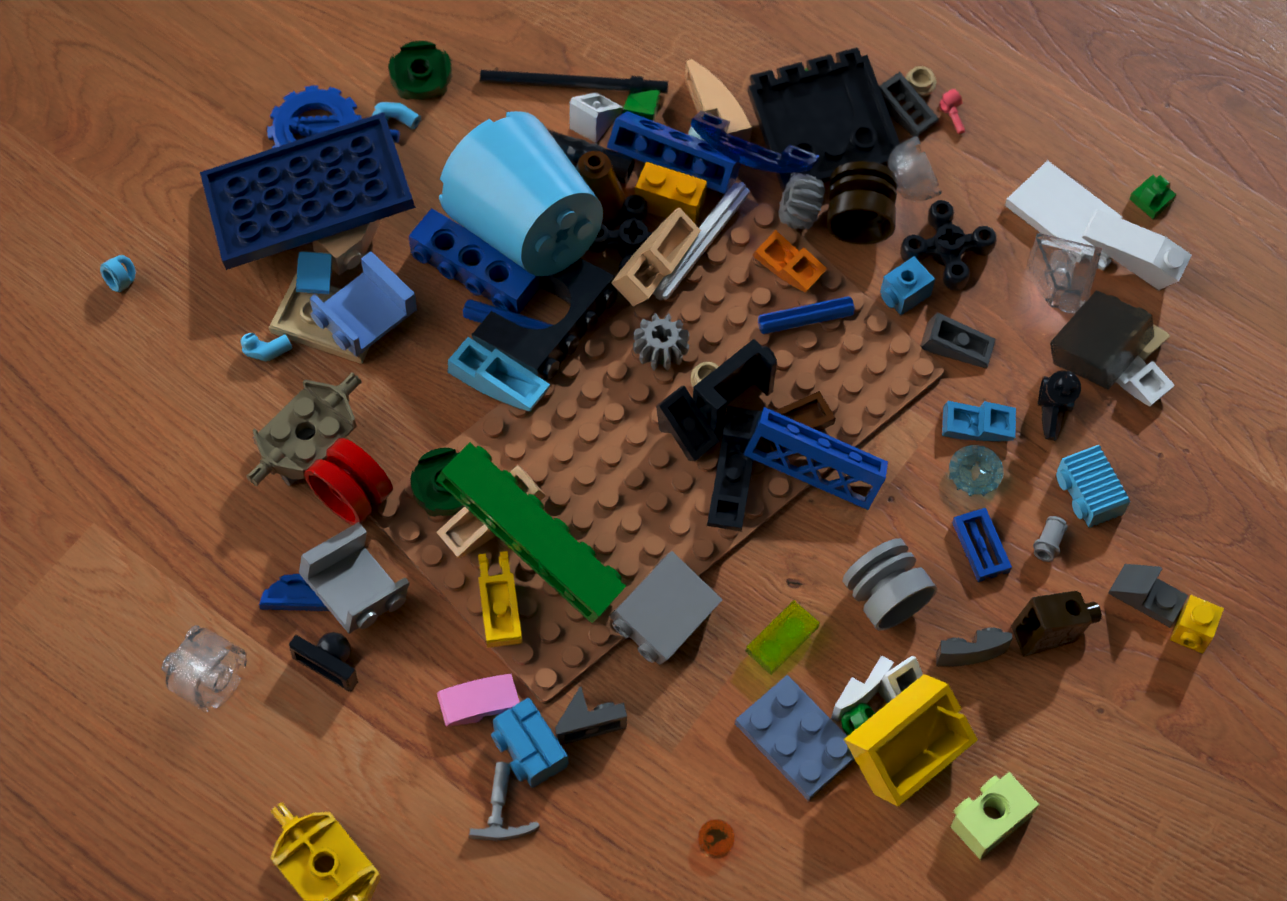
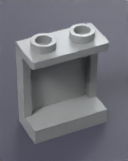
M671 551L661 559L649 575L609 617L614 621L612 626L621 636L625 638L630 637L639 645L638 651L646 660L660 665L671 657L723 599Z

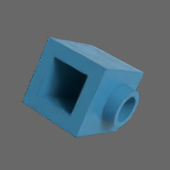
M912 257L883 277L880 291L881 297L888 307L894 308L900 315H903L931 296L935 278L915 257Z

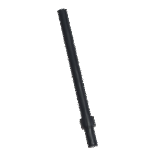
M497 70L480 71V82L630 91V94L659 90L662 94H668V81L644 80L643 76H631L630 79Z

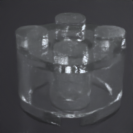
M195 625L188 630L185 640L176 652L168 654L162 663V671L166 673V686L171 692L204 712H209L208 707L219 708L234 693L242 679L237 675L240 665L246 667L247 656L243 649L212 630Z

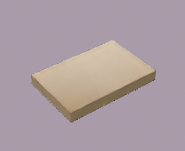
M295 274L269 326L270 333L278 336L285 334L289 340L362 364L369 348L357 357L349 349L342 350L334 341L333 334L326 327L321 329L311 317L313 311L310 297L315 294L321 301L325 302L341 289L330 285L329 294L296 292L297 274Z

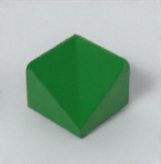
M651 90L629 94L623 107V113L629 111L655 122L660 91Z

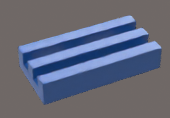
M986 507L953 518L952 524L978 583L984 581L987 577L995 578L1000 573H1003V575L1010 573L1012 566ZM976 519L980 520L999 565L994 566L984 539L975 522ZM964 523L968 525L986 569L983 568Z

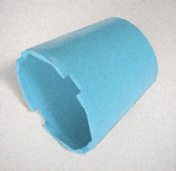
M520 111L506 112L505 118L492 122L490 119L484 121L469 132L456 146L441 173L440 180L443 182L442 194L439 195V201L443 210L457 223L530 274L548 276L568 268L589 249L601 228L603 208L600 201L544 124L532 114Z

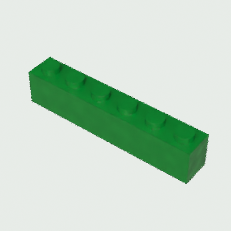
M469 442L441 471L436 481L592 624L626 587L621 582V575L611 566L605 567L596 559L595 551L585 542L579 543L570 535L569 527L558 518L553 519L543 510V503L532 494L527 495L517 486V479L506 470L501 471L493 464L491 455L480 446L475 447Z

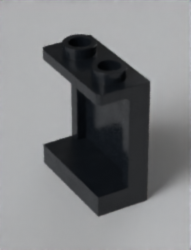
M755 339L693 387L692 398L717 437L723 434L726 407L752 385H756L766 396L773 392L777 368L776 356L767 346L762 347Z

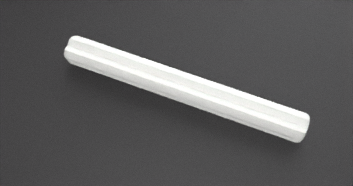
M743 182L734 183L699 227L701 232L674 271L665 276L653 292L658 300H667L749 196L750 191Z

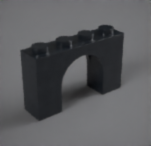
M579 258L571 266L558 273L539 276L541 288L560 297L570 305L566 316L557 324L544 329H527L491 311L472 333V338L491 352L495 348L544 381L552 379L556 375L560 363L567 355H572L575 352L580 339L586 332L594 329L599 316L606 308H611L615 303L617 291L611 284L615 277Z

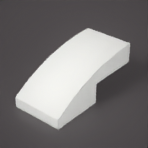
M1126 341L1099 364L1117 384L1149 407L1175 386L1153 361L1147 365Z
M881 655L865 684L851 677L834 706L831 718L838 722L853 707L860 703L866 704L879 691L883 675L892 669L894 662Z

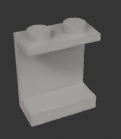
M359 522L302 554L299 574L348 634L358 628L365 629L376 621L378 616L386 611L393 612L399 609L406 601L409 581L405 577L394 583L364 547L367 531Z

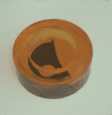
M714 819L707 821L699 830L698 846L702 853L710 858L718 859L725 857L734 846V831L723 820Z

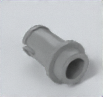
M1049 516L1047 518L1040 539L1035 540L1033 544L1034 555L1038 559L1051 562L1059 556V544L1064 532L1068 528L1065 520L1057 516Z

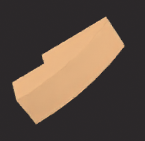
M693 59L686 60L685 81L700 120L716 126L721 131V141L724 149L733 150L749 146L752 127L735 97L706 68Z
M680 207L675 209L633 254L611 284L632 306L649 299L662 279L674 271L701 230Z
M517 465L510 472L517 479V486L527 495L532 494L540 501L546 497L545 493L521 467ZM465 506L437 531V534L459 559L496 536Z

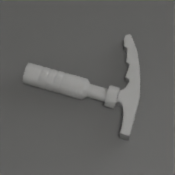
M505 762L496 763L491 804L493 805L492 816L488 818V826L490 827L486 829L470 828L469 839L507 840L528 835L539 829V823L537 822L519 826V828L509 827L508 830L502 828L503 818H501V811L506 802L510 764Z

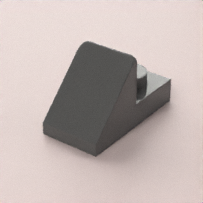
M1124 564L1108 594L1170 628L1188 595L1158 579L1163 569L1159 566Z
M579 687L555 727L556 739L560 745L626 729L627 713L624 703L614 705L612 702L603 703L596 706L594 711L588 712L582 687Z

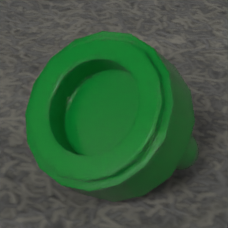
M860 703L842 716V728L847 736L854 731L850 720L855 729H857L875 714L868 704Z

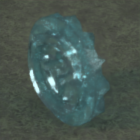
M980 445L965 446L959 449L950 460L949 479H952L956 484L957 490L962 489L969 496L982 494L984 497L992 490L996 491L1003 478V465L997 454L989 448ZM976 461H978L979 471L983 474H979L978 478L974 481L972 480L973 477H971L972 473L968 470H972Z

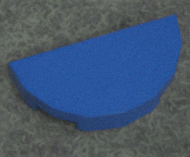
M298 573L280 577V580L273 583L268 590L265 589L259 603L260 610L329 611Z

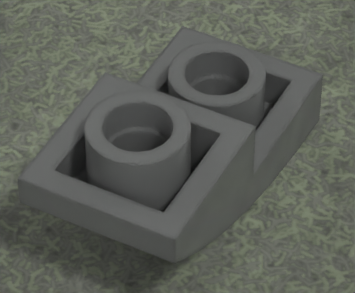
M989 627L977 630L972 643L962 638L941 640L936 653V666H965L996 658L1007 652L1012 641V633L1003 632L999 628Z

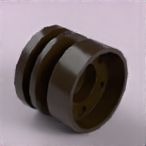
M866 161L850 162L837 167L831 173L829 184L830 202L827 228L830 234L841 241L860 245L875 244L888 239L894 233L896 225L895 203L898 179L895 173L884 165Z

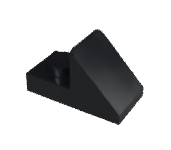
M685 386L679 387L656 406L659 430L673 435L689 461H696L720 442Z

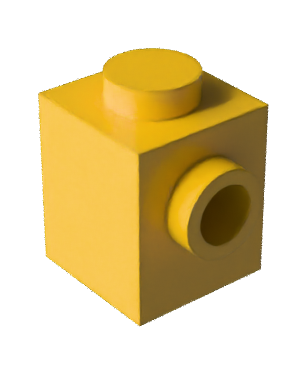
M1190 595L1179 614L1170 640L1203 654L1214 638L1224 608Z

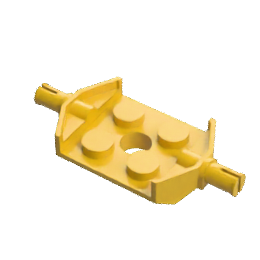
M283 802L277 804L279 810L276 807L271 810V814L283 826V832L274 846L271 861L304 901L371 900L380 881V873L330 812L312 813L298 818L291 814ZM321 856H330L335 860V864L331 871L320 873L314 869L316 860Z

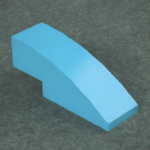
M467 337L448 359L449 374L483 394L526 411H531L550 388L549 383L495 348L491 352L470 337Z

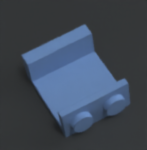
M372 251L361 258L363 273L327 301H321L315 294L310 297L313 311L311 317L321 329L326 327L333 334L332 337L336 344L344 351L349 349L356 357L417 310L415 293Z

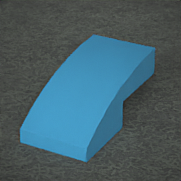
M947 401L943 406L942 436L975 441H1013L1015 439L1016 408L990 402H984L980 407L953 401Z

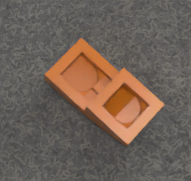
M777 230L752 255L772 273L805 293L827 270L804 247L799 251Z

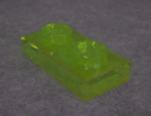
M793 600L746 646L745 652L772 675L819 628L820 622Z

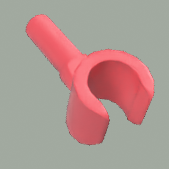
M952 89L943 94L939 107L944 113L949 114L957 133L962 134L965 132V129L956 107L962 104V98L957 90Z

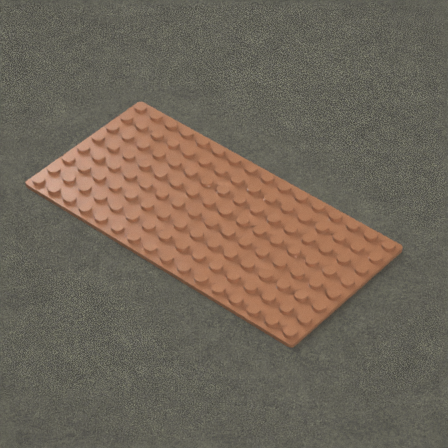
M761 203L713 240L667 300H658L652 293L649 299L635 306H632V304L628 305L581 341L572 355H567L560 363L556 375L552 379L546 380L550 384V388L531 411L519 409L502 402L444 447L455 449L456 453H459L471 442L475 447L480 446L491 455L492 463L501 471L511 472L517 465L521 467L545 493L546 497L541 500L544 505L543 510L553 519L558 518L569 527L570 535L579 543L585 542L595 551L596 559L605 567L611 566L621 575V582L626 587L592 624L497 536L459 559L437 534V531L455 515L434 517L427 514L425 509L414 499L410 482L412 472L393 486V492L381 504H371L372 512L369 517L485 643L486 636L478 577H481L478 555L486 554L489 561V576L502 574V569L499 565L500 552L508 551L510 572L514 574L522 643L490 648L541 703H549L626 639L612 626L614 621L609 615L649 575L664 556L673 551L691 570L701 577L811 486L808 483L753 460L742 531L707 526L723 434L718 437L720 442L699 459L689 461L673 435L659 430L656 408L660 402L681 386H685L691 397H693L691 373L697 365L703 362H713L720 366L755 339L762 347L767 346L776 356L777 368L773 392L766 396L756 385H752L727 406L762 411L766 407L775 411L820 391L836 418L834 425L824 428L820 432L856 448L943 376L944 369L794 228L787 226V224L782 223L779 214L770 205ZM775 230L799 251L804 247L827 268L826 272L806 293L779 278L752 256ZM847 296L851 297L854 303L855 310L852 316L762 334L758 327V316L762 314ZM654 313L660 319H664L669 313L671 322L681 319L683 329L689 332V351L687 355H683L680 365L671 362V367L668 371L660 364L653 371L651 361L641 364L639 360L640 354H635L633 350V343L635 342L633 339L634 331L640 328V322L643 318L652 322ZM760 437L755 447L765 453L777 451L774 450L770 441L763 437ZM795 453L787 456L790 464L796 467L809 464L806 456ZM826 467L818 471L822 477L832 468Z

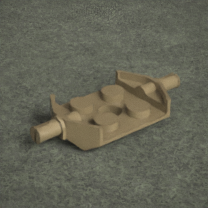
M351 372L339 386L304 380V389L261 431L258 432L255 428L252 430L262 459L246 475L248 480L255 486H258L269 473L273 475L278 473L291 479H305V471L317 459L324 460L327 449L338 438H346L357 427L348 402V395L362 383L361 379ZM310 428L315 431V435L309 440H301L297 437L298 432L302 429Z

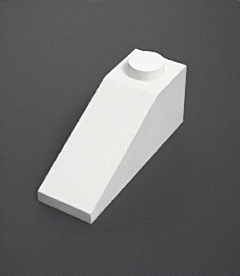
M1098 209L1094 211L1081 236L1084 240L1157 290L1179 282L1192 254L1167 237Z

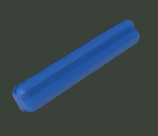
M842 297L759 315L758 327L762 334L852 316L855 307L851 297Z
M471 299L466 301L463 308L464 318L482 323L488 314L493 311L527 329H544L553 326V324Z

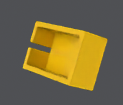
M923 674L844 739L874 795L896 806H900L978 741L966 716L959 713L962 709L949 684Z

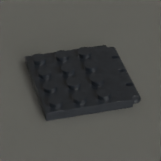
M858 47L837 52V63L834 62L831 54L807 60V71H805L802 62L779 67L776 70L777 79H775L772 70L750 75L751 85L748 86L747 92L782 192L785 191L786 184L790 182L791 177L798 173L814 176L824 183L830 181L831 173L837 167L846 163L866 161L887 166L903 161L905 156L868 55L861 56Z

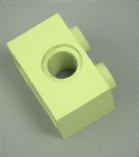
M1010 772L1001 779L996 775L993 776L981 787L980 791L982 794L972 801L968 797L953 811L956 816L950 827L979 859L983 858L1031 818L1039 806L1038 802ZM983 808H995L1000 813L1001 818H989Z

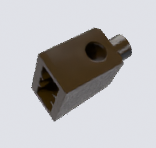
M1078 591L1043 595L1031 598L1011 624V628L1021 653L1025 657L1077 641L1090 624L1101 621L1102 613L1096 602L1085 603L1081 593Z

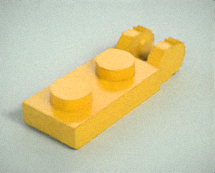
M508 551L500 552L499 565L502 569V574L492 576L488 574L489 561L486 554H479L478 560L481 577H478L487 648L521 644L522 634L514 574L510 572Z

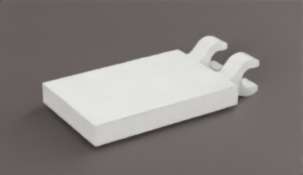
M1048 160L1006 199L1005 206L1079 263L1086 257L1097 268L1104 270L1112 262L1108 255L1084 240L1081 236L1094 211L1097 209L1121 219L1122 216Z

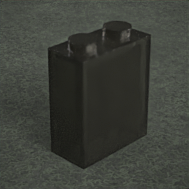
M1096 290L1050 342L1053 364L1109 390L1154 338L1152 314H1149L1142 308H1136L1124 303L1115 296L1106 295Z

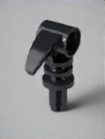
M1058 371L1051 377L1043 376L1038 406H1042V425L1045 439L1056 441L1065 411L1072 412L1075 400L1081 393L1080 380L1070 371Z

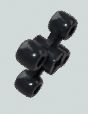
M639 195L628 196L622 205V215L625 222L620 225L619 230H608L602 224L597 237L588 249L593 253H602L607 248H617L623 257L619 263L618 273L652 234L643 223L648 213L645 199Z
M938 200L930 206L928 211V222L936 229V235L930 239H923L919 235L907 236L901 244L900 255L905 262L912 257L921 262L925 257L933 256L938 264L945 266L943 272L944 285L950 290L958 291L967 285L970 277L968 266L961 261L962 254L968 251H973L981 256L990 254L996 245L997 235L988 226H980L973 233L964 234L959 226L952 224L954 218L953 206L948 201Z

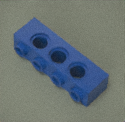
M629 111L615 119L607 145L608 149L644 163L647 161L707 180L708 188L723 194L736 182L744 158L742 155Z
M432 208L408 236L410 252L417 261L434 266L444 277L459 281L472 294L486 297L497 308L520 314L540 288L539 276L530 274L475 234ZM443 247L451 248L449 250H441ZM477 263L478 265L468 266L467 264ZM500 278V279H504L505 281H503V282H495V281H493V280Z

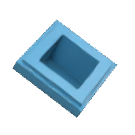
M299 252L296 292L329 294L332 275V255L329 253Z

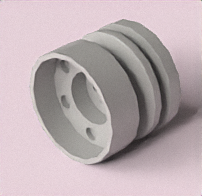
M901 538L884 542L870 550L847 570L842 580L849 590H853L852 596L858 602L868 600L864 605L863 611L878 631L892 628L913 616L933 598L938 589L922 567L912 569L916 558L911 552H908V546Z

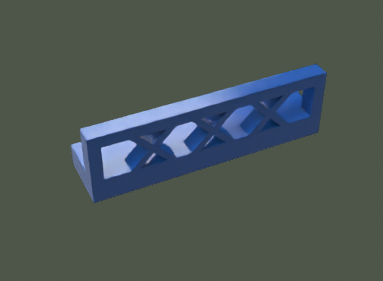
M766 407L761 411L756 429L744 451V456L869 510L886 479L888 461ZM760 437L774 442L777 451L765 453L755 447ZM795 453L806 456L809 464L796 467L790 464L787 456ZM831 467L837 470L840 478L828 481L821 478L818 470ZM863 481L872 485L867 496L864 497L853 492L850 483Z

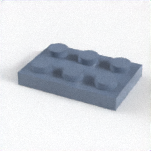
M788 675L735 719V725L808 801L855 761L844 741L847 735Z

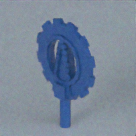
M318 85L305 87L306 91L297 94L295 91L289 93L283 98L285 102L280 107L275 106L270 114V119H273L272 126L267 127L268 139H274L276 144L272 148L297 141L294 139L292 131L295 134L309 137L361 120V115H355L354 110L358 108L351 97L347 99L342 97L341 90L333 87L324 90L319 89ZM311 109H322L332 114L329 117L327 115L322 117L315 116V118L308 116V118L301 117L299 119L302 113ZM390 129L394 143H398L400 131Z

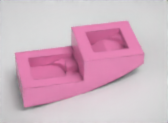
M512 674L470 681L437 693L446 727L480 722L483 716L501 714L520 703Z

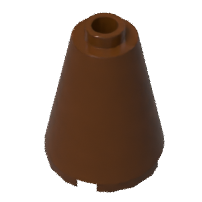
M589 151L580 157L576 169L602 205V224L608 230H613L623 219L622 205L626 198L608 156L600 151Z

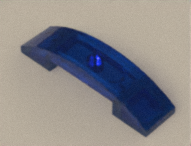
M704 111L697 113L690 123L694 130L714 149L734 161L755 169L776 173L804 172L811 170L819 159V155L793 145H789L779 154L727 134L730 121Z

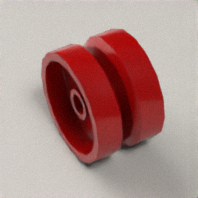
M338 438L327 449V460L317 459L304 474L307 484L324 505L351 525L358 522L361 524L371 514V504H381L393 492L391 480L379 464L361 447L345 438Z

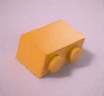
M646 161L635 186V195L645 199L648 213L667 218L675 209L680 207L696 225L706 201L707 180Z

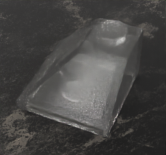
M1037 233L1025 273L1050 307L1058 308L1065 313L1083 314L1090 296L1102 248Z

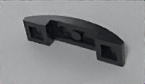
M727 406L707 526L742 531L753 459L744 456V451L756 429L761 411Z

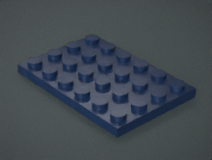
M384 112L200 172L221 259L226 270L416 208Z

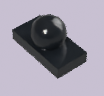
M326 633L318 640L315 646L295 634L289 643L292 658L346 691L352 692L358 683L356 670L345 663L351 653V645L348 639L340 633Z

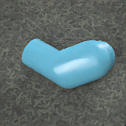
M380 102L374 107L375 111L372 113L373 116L384 112L387 123L389 117L398 119L411 129H415L421 121L420 115L401 103Z
M254 333L245 334L240 340L242 351L247 357L262 361H270L293 349L285 334L269 343L259 340Z

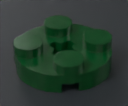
M429 41L409 42L400 47L401 51L395 57L393 54L390 58L388 66L390 81L401 98L424 100L440 97L447 92V86L452 78L451 60L445 51L443 53L436 48V44ZM418 66H423V69L427 71L424 74L414 73L417 71Z
M438 448L425 453L418 460V465L415 467L414 472L412 471L410 482L414 499L430 516L455 515L464 507L443 486L439 487L437 485L439 482L436 481L441 471L457 456L458 453H456L455 449Z

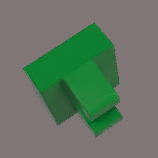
M1152 175L1131 193L1129 200L1150 218L1154 219L1174 202L1177 194L1170 189V182L1163 176L1155 177Z

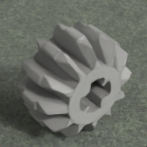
M798 173L793 175L790 182L786 184V189L782 193L783 196L779 203L780 209L778 214L780 221L794 229H809L813 222L817 220L824 201L825 188L823 181L808 174Z
M654 313L652 322L643 318L640 322V328L634 331L633 339L635 342L633 343V350L635 354H640L639 360L641 364L651 361L653 371L658 367V364L663 365L667 371L671 367V362L680 365L683 355H687L689 351L688 330L683 329L681 319L671 322L669 313L664 319H660Z

